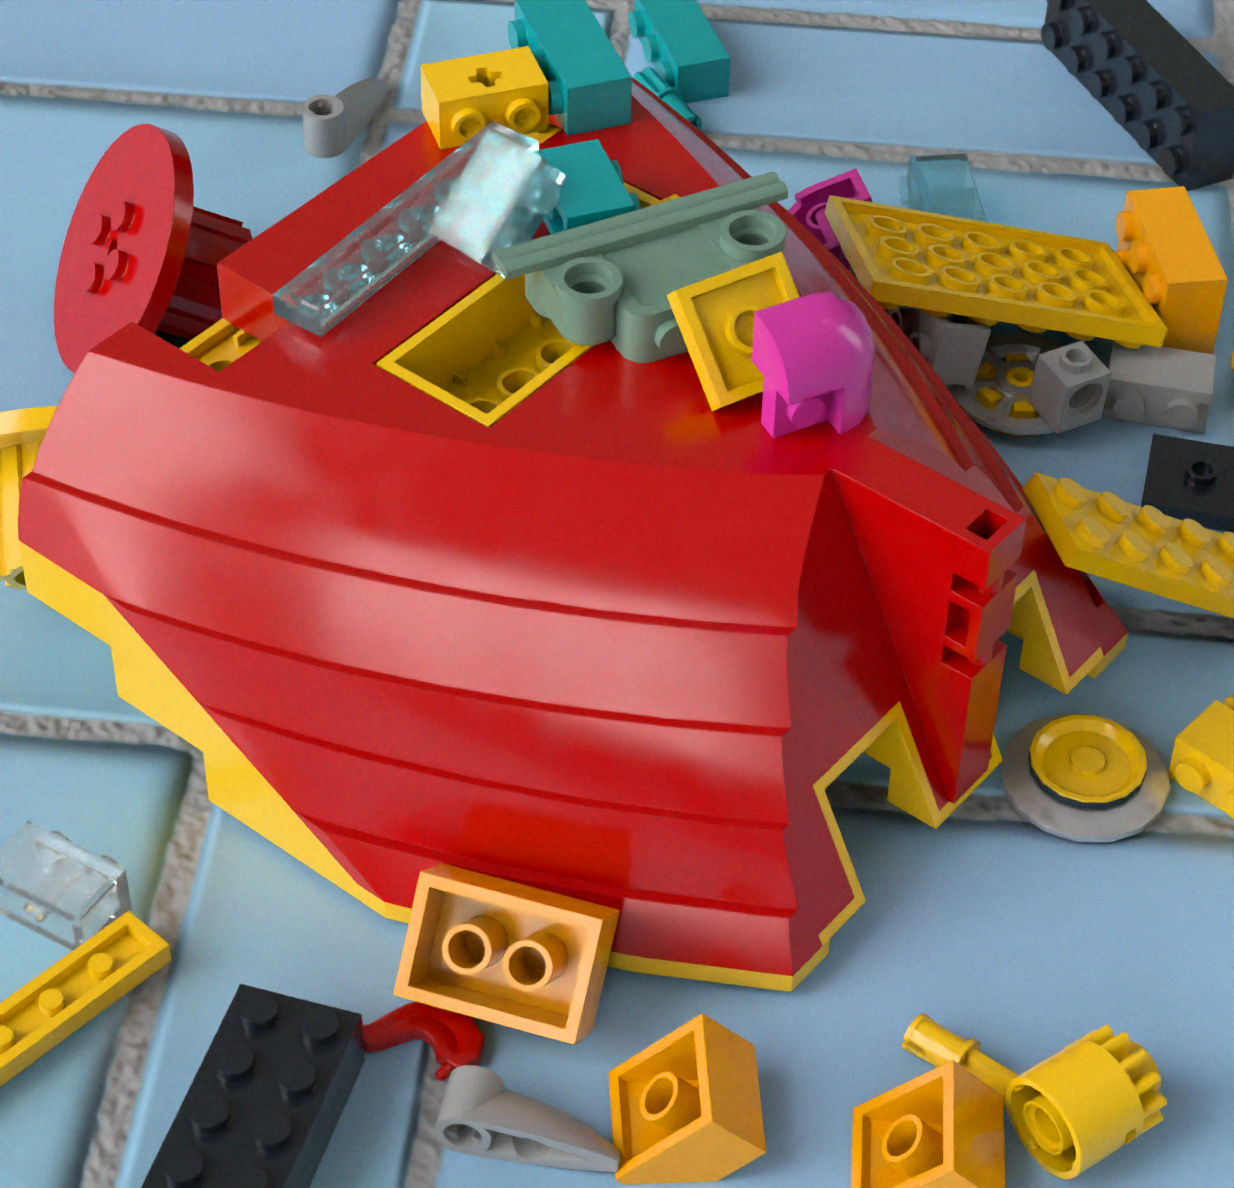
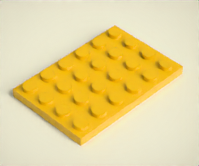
M829 195L824 214L858 281L882 308L898 309L900 305L914 307L934 317H947L951 313L968 316L973 321L984 325H996L1000 321L1017 324L1020 328L1033 333H1044L1046 329L1062 331L1082 341H1091L1094 337L1111 339L1121 346L1138 349L1141 345L1161 348L1168 330L1113 249L1106 242Z

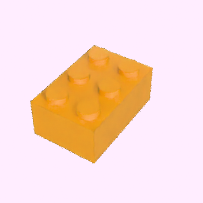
M1185 186L1126 191L1124 209L1118 212L1116 216L1118 244L1117 250L1114 252L1168 329L1161 347L1213 354L1228 278Z
M440 863L420 871L393 995L575 1045L593 1031L620 910Z

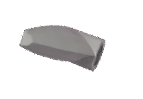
M364 79L348 86L335 96L317 95L304 101L302 117L304 146L307 153L318 158H332L344 152L369 124L387 97L390 90L384 79Z
M460 1066L451 1071L434 1128L436 1138L447 1148L464 1154L531 1165L588 1171H618L621 1153L593 1129L566 1112L534 1098L505 1089L504 1081L496 1073L480 1066Z

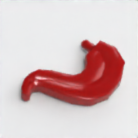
M420 1002L405 1004L370 1024L362 1025L364 1051L370 1053L385 1050L413 1039L423 1040L428 1043L435 1053L436 1062L442 1065L435 1073V1077L439 1081L446 1080L451 1071L457 1067L465 1065L479 1066L485 1046V1037L473 1017Z

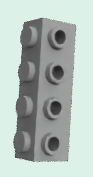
M851 267V268H850V273L857 279V277H856V275H855V273H854V271H853V269H852V267ZM900 305L898 309L883 308L933 368L947 388H950L952 384L974 385L991 332L987 325L975 322L968 316L951 313L947 317H934L914 307Z

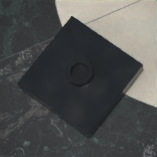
M1153 434L1141 507L1150 505L1160 510L1164 515L1182 521L1189 518L1198 522L1204 528L1234 532V447Z

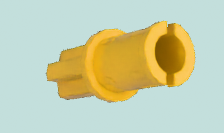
M921 1013L912 1021L903 1037L905 1041L902 1043V1048L905 1051L925 1060L936 1068L951 1060H955L1004 1097V1107L1006 1108V1087L1010 1080L1017 1077L1018 1074L980 1052V1041L975 1038L966 1040L944 1028L924 1013Z

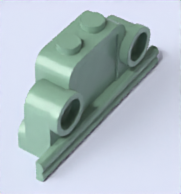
M772 171L491 252L492 260L507 280L525 275L526 299L539 315L549 318L560 334L568 341L580 345H598L611 340L619 353L627 360L636 363H650L688 351L667 298L668 294L778 252H783L786 244V227L784 223L775 215L760 211L757 207L788 199V188L783 181L779 180L778 175Z

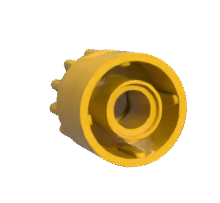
M1104 1025L1098 1030L1094 1029L1080 1039L1070 1043L1058 1053L1044 1059L1013 1078L1008 1083L1005 1091L1007 1112L1018 1138L1026 1150L1046 1171L1062 1179H1072L1120 1149L1124 1144L1131 1142L1145 1131L1163 1120V1115L1159 1109L1167 1105L1166 1098L1158 1092L1161 1087V1077L1150 1054L1136 1042L1130 1041L1126 1032L1115 1036L1109 1025Z

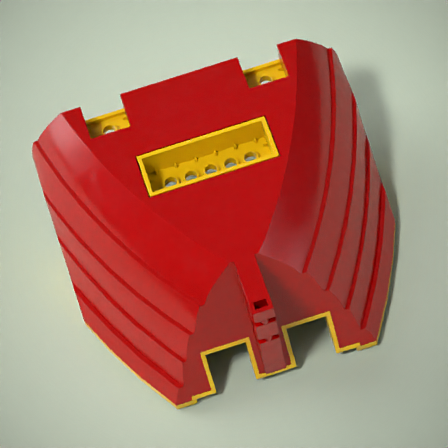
M633 77L630 124L567 136L556 115L550 116L548 114V130L440 150L427 121H425L218 262L222 319L181 348L175 347L131 321L87 352L52 417L39 447L32 472L24 476L22 480L18 506V541L27 592L111 646L118 696L203 752L209 801L388 919L409 924L420 871L443 863L620 910L607 967L645 974L792 992L828 955L830 938L866 902L825 789L856 758L865 753L891 768L887 801L937 829L1003 761L993 732L1007 645L998 639L1006 631L1023 639L1019 669L1066 695L1086 675L1095 679L1126 646L1128 631L1089 574L1064 565L1023 491V486L988 438L958 404L937 373L889 314L850 271L778 202L760 206L757 209L775 215L786 227V244L782 253L799 297L832 291L838 299L855 303L865 315L872 331L875 354L869 412L858 426L841 435L826 420L773 438L761 424L763 392L712 411L689 351L650 363H636L624 358L611 340L598 345H580L570 342L560 334L549 318L539 315L526 299L525 275L508 280L504 277L492 260V251L551 235L532 200L531 151L598 139L610 161L616 160L619 163L623 184L628 193H635L637 195L641 209L674 194L681 198L751 178L739 164L697 127Z

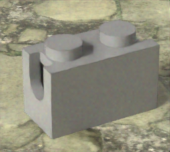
M1113 341L1109 363L1111 377L1101 418L1204 434L1208 405L1211 403L1217 355L1141 345L1138 349L1121 346Z

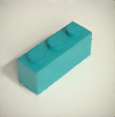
M515 0V20L508 23L510 46L512 49L529 46L548 82V114L550 116L556 115L566 135L630 124L632 76L585 0Z
M634 0V11H630L628 14L630 33L633 38H638L641 42L647 63H653L657 73L670 87H676L682 92L683 101L687 104L729 96L731 57L696 0Z

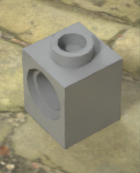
M1083 341L1039 354L1029 403L1057 434L1100 420L1111 372Z

